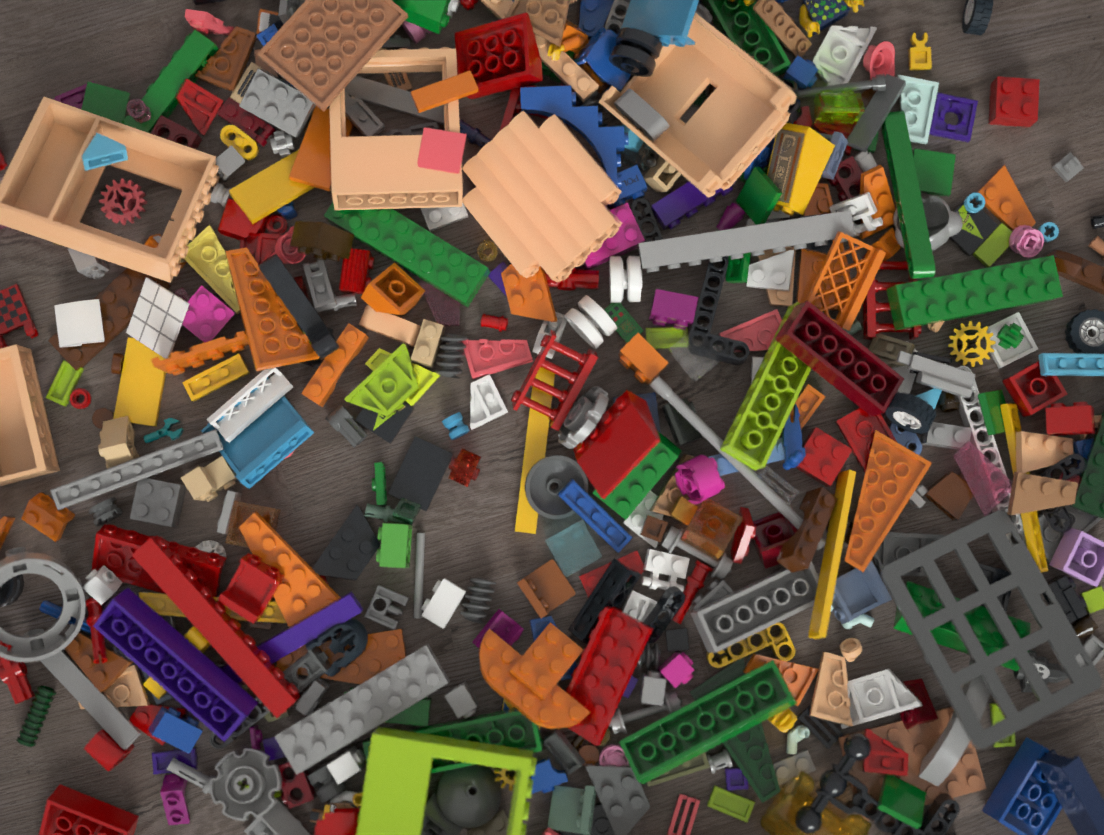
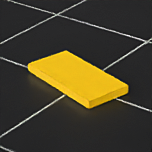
M299 150L229 190V194L252 224L315 188L289 180V175Z
M128 337L113 419L128 416L131 423L157 427L166 372L155 368L151 359L159 357L160 360H164L165 358L135 338Z

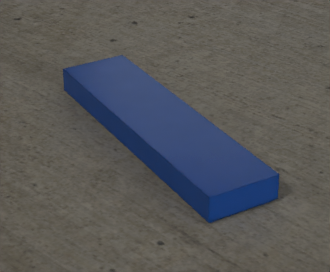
M573 479L557 494L617 553L633 538Z

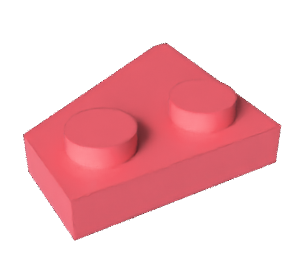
M190 9L185 11V18L190 26L202 35L211 33L229 36L235 29L232 26H223L224 22L215 18L208 12Z

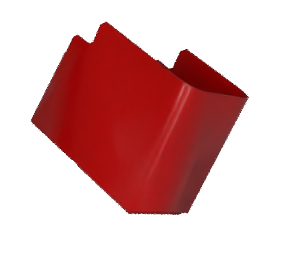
M229 198L218 226V231L222 235L240 240L241 236L247 238L250 232L255 234L257 232L264 233L266 222L270 215L252 224L235 200Z
M103 728L89 741L84 750L109 772L119 765L135 746L131 744L126 750L122 749Z
M335 808L334 812H325L324 819L316 821L315 835H357L361 809Z

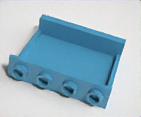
M630 0L621 28L628 27L645 31L656 37L664 47L669 45L679 47L695 45V41L688 37V33L699 0Z
M285 395L231 442H227L217 430L224 448L219 452L237 474L236 478L248 489L253 487L315 433ZM222 416V417L219 418L216 422L218 423V422L221 421L225 416ZM208 423L201 432L204 434L216 428Z

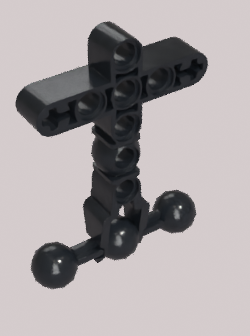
M854 733L845 739L843 745L845 754L840 762L832 764L833 769L827 770L821 775L819 781L820 788L815 789L817 796L812 804L801 807L795 816V823L800 831L807 834L816 833L823 823L821 813L830 801L846 814H853L855 812L871 820L880 831L885 833H891L892 835H945L958 816L960 806L949 794L942 793L935 798L923 816L921 826L918 829L891 816L888 822H883L884 817L889 814L879 810V801L877 802L872 795L867 793L868 789L864 783L848 773L856 761L865 760L871 751L869 739L863 734ZM847 781L857 787V793L852 796V800L845 803L837 797L845 792ZM873 803V808L865 811L866 805ZM939 820L938 826L931 828L932 823ZM904 827H909L907 833L901 834Z

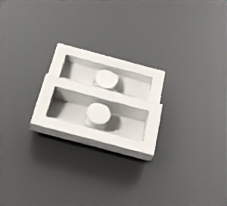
M99 299L54 305L59 348L104 342Z

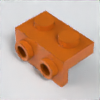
M40 492L28 501L21 519L57 542L61 539L67 523L74 519L75 514L66 507L57 510L54 500Z

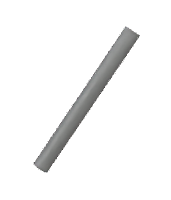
M417 533L413 617L416 619H422L425 533Z

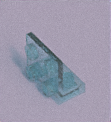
M583 520L545 540L565 577L602 558Z

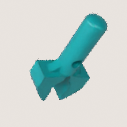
M173 418L165 419V425L162 429L143 437L145 443H150L164 436H170L171 440L180 438L184 431L183 428L174 432L169 429H171L172 425L178 424L181 421Z

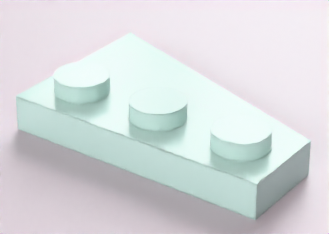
M897 75L896 78L906 81V86L901 92L899 100L901 111L905 113L910 142L926 145L928 143L939 82Z

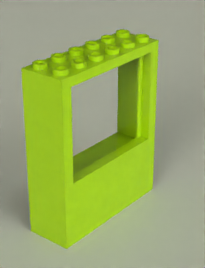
M378 727L372 733L357 835H421L433 757L517 770L507 835H525L527 824L523 823V820L528 819L530 802L526 801V798H531L534 781L529 778L530 775L534 776L537 758L533 757L534 751Z

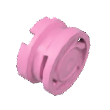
M1021 225L1014 229L1009 238L1011 250L1026 258L1037 255L1044 245L1043 234L1028 225Z
M607 745L599 755V763L602 766H605V764H614L615 766L629 765L620 745Z

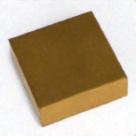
M678 496L669 515L681 523L689 525L698 506L690 503L684 497Z

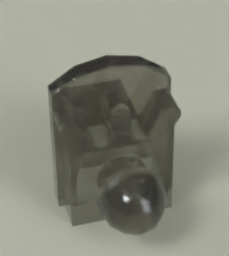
M643 142L638 153L625 148L621 154L623 163L630 166L638 165L640 171L645 172L647 167L653 168L657 164L656 159L653 158V150L645 142Z

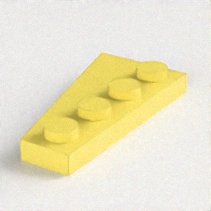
M208 225L187 245L189 249L185 260L239 314L240 308L225 255L226 251L212 227Z

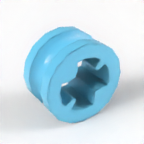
M977 192L970 194L964 200V207L970 213H977L985 206V198ZM974 198L976 199V202L979 203V205H977L975 208L973 207V204L970 203V201H972Z
M1046 222L1038 228L1043 234L1044 242L1056 239L1059 234V228L1052 222ZM1050 228L1052 232L1050 235L1045 236V231Z

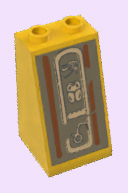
M786 123L776 134L767 176L780 189L782 195L772 211L779 212L781 210L790 216H793L794 213L803 215L835 145L810 127Z

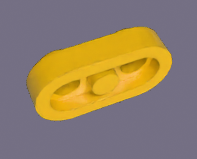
M227 125L221 130L220 138L228 148L232 145L245 160H252L258 155L259 147L257 143L238 127ZM234 134L236 136L234 140H229L230 135ZM247 147L252 148L251 152L246 153L245 149Z

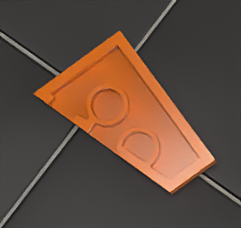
M881 165L861 173L860 195L870 192L877 212L871 215L873 219L881 217L883 225L870 232H861L859 234L861 239L894 224L893 216L896 208L884 168Z
M1005 165L977 192L985 198V207L1012 232L1021 225L1032 227L1036 223Z
M753 654L743 673L747 674L774 660L797 702L795 706H799L819 669Z

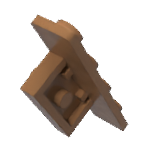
M758 0L753 10L795 58L797 56L802 58L812 45L809 39L794 23L795 21L785 13L784 8L775 0Z

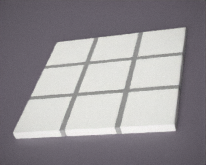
M146 277L126 333L167 359L173 350L189 303Z

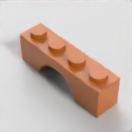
M348 323L337 339L340 348L325 357L301 394L323 407L333 393L341 374L352 359L360 353L369 337Z

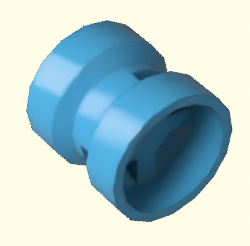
M461 412L453 414L442 421L444 427L449 430L451 440H455L470 431L468 426L462 421L463 416Z

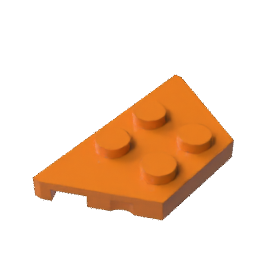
M510 264L501 273L511 314L557 322L544 269L540 266L535 275L525 278Z

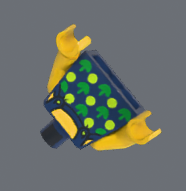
M803 0L799 8V24L807 31V35L810 38L812 35L820 34L822 30L846 17L850 11L849 7H852L853 12H858L857 5L865 6L864 1Z

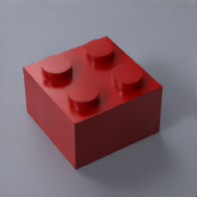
M998 76L990 85L989 124L1031 127L1038 120L1040 79Z
M1039 360L1002 380L1023 417L1030 416L1067 395L1057 376H1041Z
M1074 402L1073 406L1066 407L1064 403L1051 404V408H1045L1048 435L1095 434L1094 408L1088 405L1087 402Z
M815 427L810 431L802 444V448H805L806 456L795 468L828 487L832 485L853 449Z

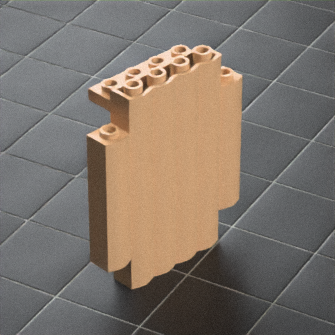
M522 111L512 119L508 126L499 131L493 140L484 145L477 155L468 160L462 168L476 186L464 196L462 203L519 274L525 278L535 275L541 266L555 282L558 283L565 280L575 267H579L586 261L587 256L591 252L599 250L607 238L613 237L622 224L618 217L612 214L606 207L608 204L614 203L622 191L555 114L545 120L539 127L525 111Z

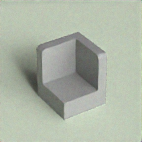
M232 145L216 158V165L219 166L217 175L224 182L245 163L244 158Z

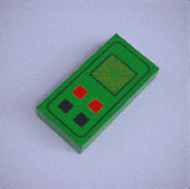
M611 303L604 309L616 324V332L626 344L637 333L641 334L644 332L621 303Z

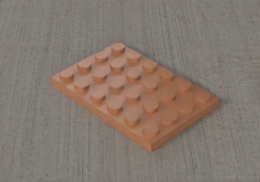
M306 0L257 55L324 112L408 18V14L392 0Z
M952 706L935 710L938 719L934 722L919 724L911 729H906L902 720L868 728L874 734L892 743L896 748H900L908 753V776H893L925 791L924 806L932 804L935 798L942 793L949 794L952 798L987 789L976 749L971 741L955 767L939 786L918 777L922 759L936 744L954 712ZM864 730L845 734L842 737H838L842 756H844L845 754L843 746L845 739L850 734L860 733L864 735ZM863 760L856 761L848 773L861 780L868 789L867 793L872 795L878 802L885 774L862 772ZM850 783L854 795L857 793V787ZM873 803L867 804L865 811L871 810ZM859 814L861 822L869 821V819Z

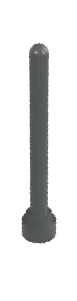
M878 74L876 77H872V80L798 90V98L870 88L877 90V92L886 91L885 74Z

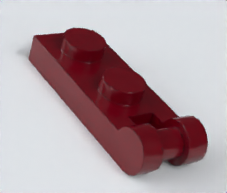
M229 97L217 112L218 116L231 125L238 127L256 143L265 147L268 143L266 140L270 135L273 136L276 130L254 114L239 107L240 104ZM262 128L263 131L260 136L257 135L258 130Z

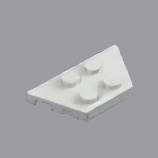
M830 27L812 61L818 69L817 73L827 86L849 82L877 29L876 27ZM843 92L834 93V96L840 99Z
M890 669L850 680L847 684L848 698H850V717L852 718L853 726L922 706L918 698ZM841 724L842 729L850 727Z

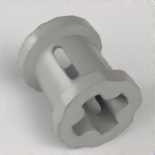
M726 748L721 753L712 756L706 755L712 774L721 768L733 767Z

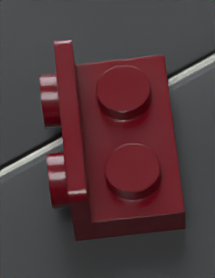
M922 678L903 681L902 683L922 703L920 707L899 712L905 728L911 729L916 725L937 720L938 716Z

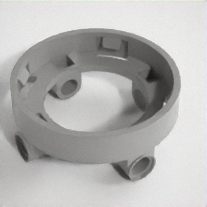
M25 547L9 549L5 552L6 558L0 561V587L7 580L20 574L36 573L44 575L59 587L63 597V606L57 621L45 631L44 629H33L26 632L24 636H18L5 631L0 626V641L12 645L9 651L7 650L8 648L0 645V657L17 662H33L49 658L67 647L76 637L83 624L86 603L81 580L76 577L66 564L52 556L40 553H27ZM71 616L76 618L75 624H71L65 632L66 635L62 636L60 633L68 624Z

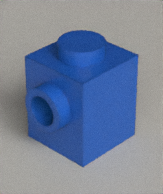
M797 56L786 71L783 79L795 81L799 90L806 89L807 86L811 88L818 79L815 76L818 69L812 61L804 60Z

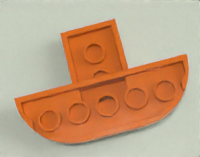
M550 622L522 656L492 630L488 629L481 641L478 654L481 673L488 685L525 717L539 726L554 729L574 726L590 713L557 685V682L582 653L583 649Z

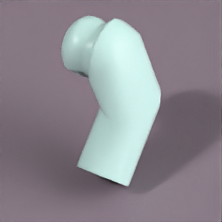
M864 613L852 621L842 624L845 629H852L853 626L861 623L871 627L874 618Z
M799 725L788 733L787 754H797L798 742L808 738L810 735L807 727Z

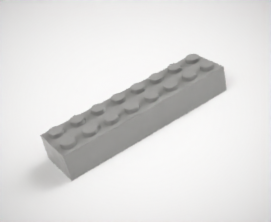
M427 644L274 737L297 775L448 684L450 680L430 645Z

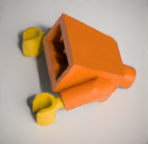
M566 19L561 47L550 44L547 56L552 55V60H559L561 51L567 52L570 50L574 53H579L589 42L588 35Z

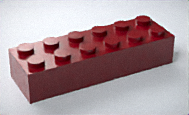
M808 300L794 307L775 337L777 342L870 416L885 413L904 381L902 376Z

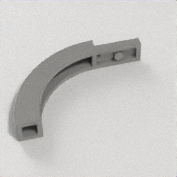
M970 658L969 665L974 663L972 658ZM981 675L964 683L963 692L979 721L990 696V691ZM953 712L936 744L922 759L918 777L936 786H939L949 775L970 742L955 712Z

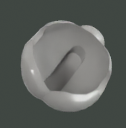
M929 195V198L922 199L931 247L932 251L946 243L949 237L958 234L962 229L963 222L961 216L951 211L948 204L942 198ZM896 209L893 216L896 227L895 238L898 244L904 248Z

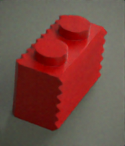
M351 248L349 259H343L339 285L341 292L363 294L368 284L372 281L369 273L370 269H374L375 257H372V253L369 250Z

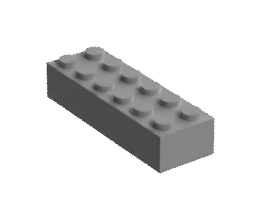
M812 562L808 569L793 573L783 568L691 612L690 614L707 652L716 653L813 606L819 577Z

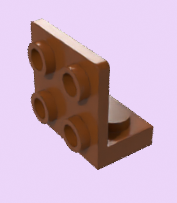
M553 559L517 582L540 618H543L576 594Z

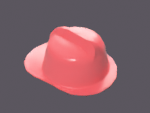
M883 41L877 46H868V50L863 58V66L870 73V80L878 74H885V76L886 74L895 75V49L889 41Z

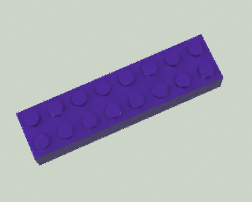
M126 588L112 599L93 626L224 742L236 731L258 704L253 697L129 588Z

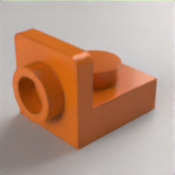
M893 228L887 230L876 242L870 245L886 252L883 261L891 258L901 248L895 238V230Z

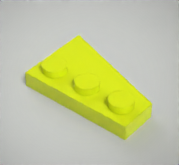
M379 348L365 364L374 371L392 353ZM414 363L412 365L419 388L406 400L411 406L440 377L437 373Z

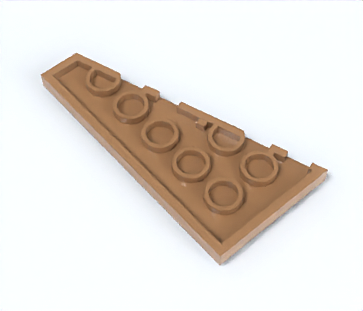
M514 0L506 18L527 12L534 34L561 47L570 0Z

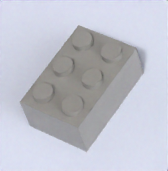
M258 68L239 107L294 137H300L315 104L291 84L264 69Z

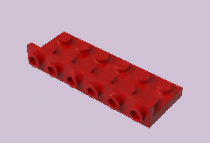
M104 524L96 533L92 570L96 569L98 571L104 565L124 583L166 594L132 556L149 538L154 536H147L134 530H125L115 525ZM167 541L169 544L168 548L183 559L184 566L197 575V580L200 584L210 589L212 597H217L222 567L226 563V557L220 556L217 553L205 552L196 547L180 545L174 541Z
M605 607L600 612L597 626L590 633V641L581 653V661L572 673L570 685L565 689L566 693L590 712L581 722L568 727V729L596 746L600 745L653 630L650 626L616 607Z

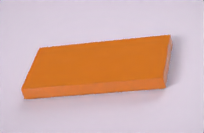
M315 106L290 172L289 180L329 192L331 190L330 109L326 108L323 112L319 107ZM346 117V137H350L354 125Z

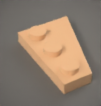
M822 652L809 716L851 727L853 725L852 718L850 717V698H848L847 690L848 679L845 657Z

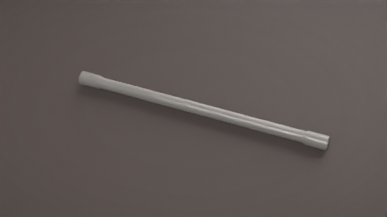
M657 376L650 383V386L662 398L666 399L780 513L799 529L803 519L750 467L721 451L720 448L723 440L673 392L672 388L660 376ZM821 537L816 550H820L826 544V540Z

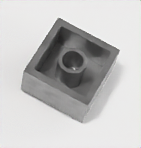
M149 478L139 480L136 486L130 519L178 527L186 486Z

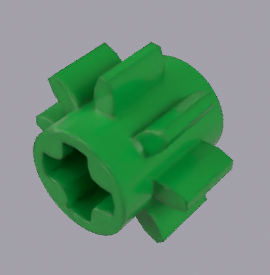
M1014 322L1010 326L1004 324L996 336L1000 339L998 345L1006 350L1010 349V347L1015 349L1024 337L1020 332L1022 327Z

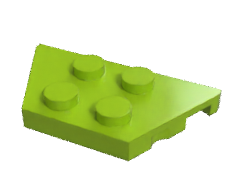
M403 343L344 400L389 417L419 388L407 345Z

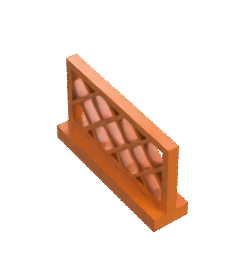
M838 231L806 301L808 300L812 304L814 299L820 298L822 307L819 310L821 312L824 311V314L829 318L828 309L837 306L839 313L836 319H830L840 327L850 331L886 252ZM842 238L848 240L850 249L840 252L839 244ZM860 248L868 249L865 257L858 260L855 250ZM851 253L854 263L845 266L842 256ZM838 258L841 268L831 272L829 265L832 260ZM856 267V277L849 280L846 270ZM842 272L845 282L835 286L833 276ZM829 278L832 288L822 291L820 287L822 280ZM846 286L848 290L847 296L839 299L837 290ZM833 292L836 301L826 305L824 295Z

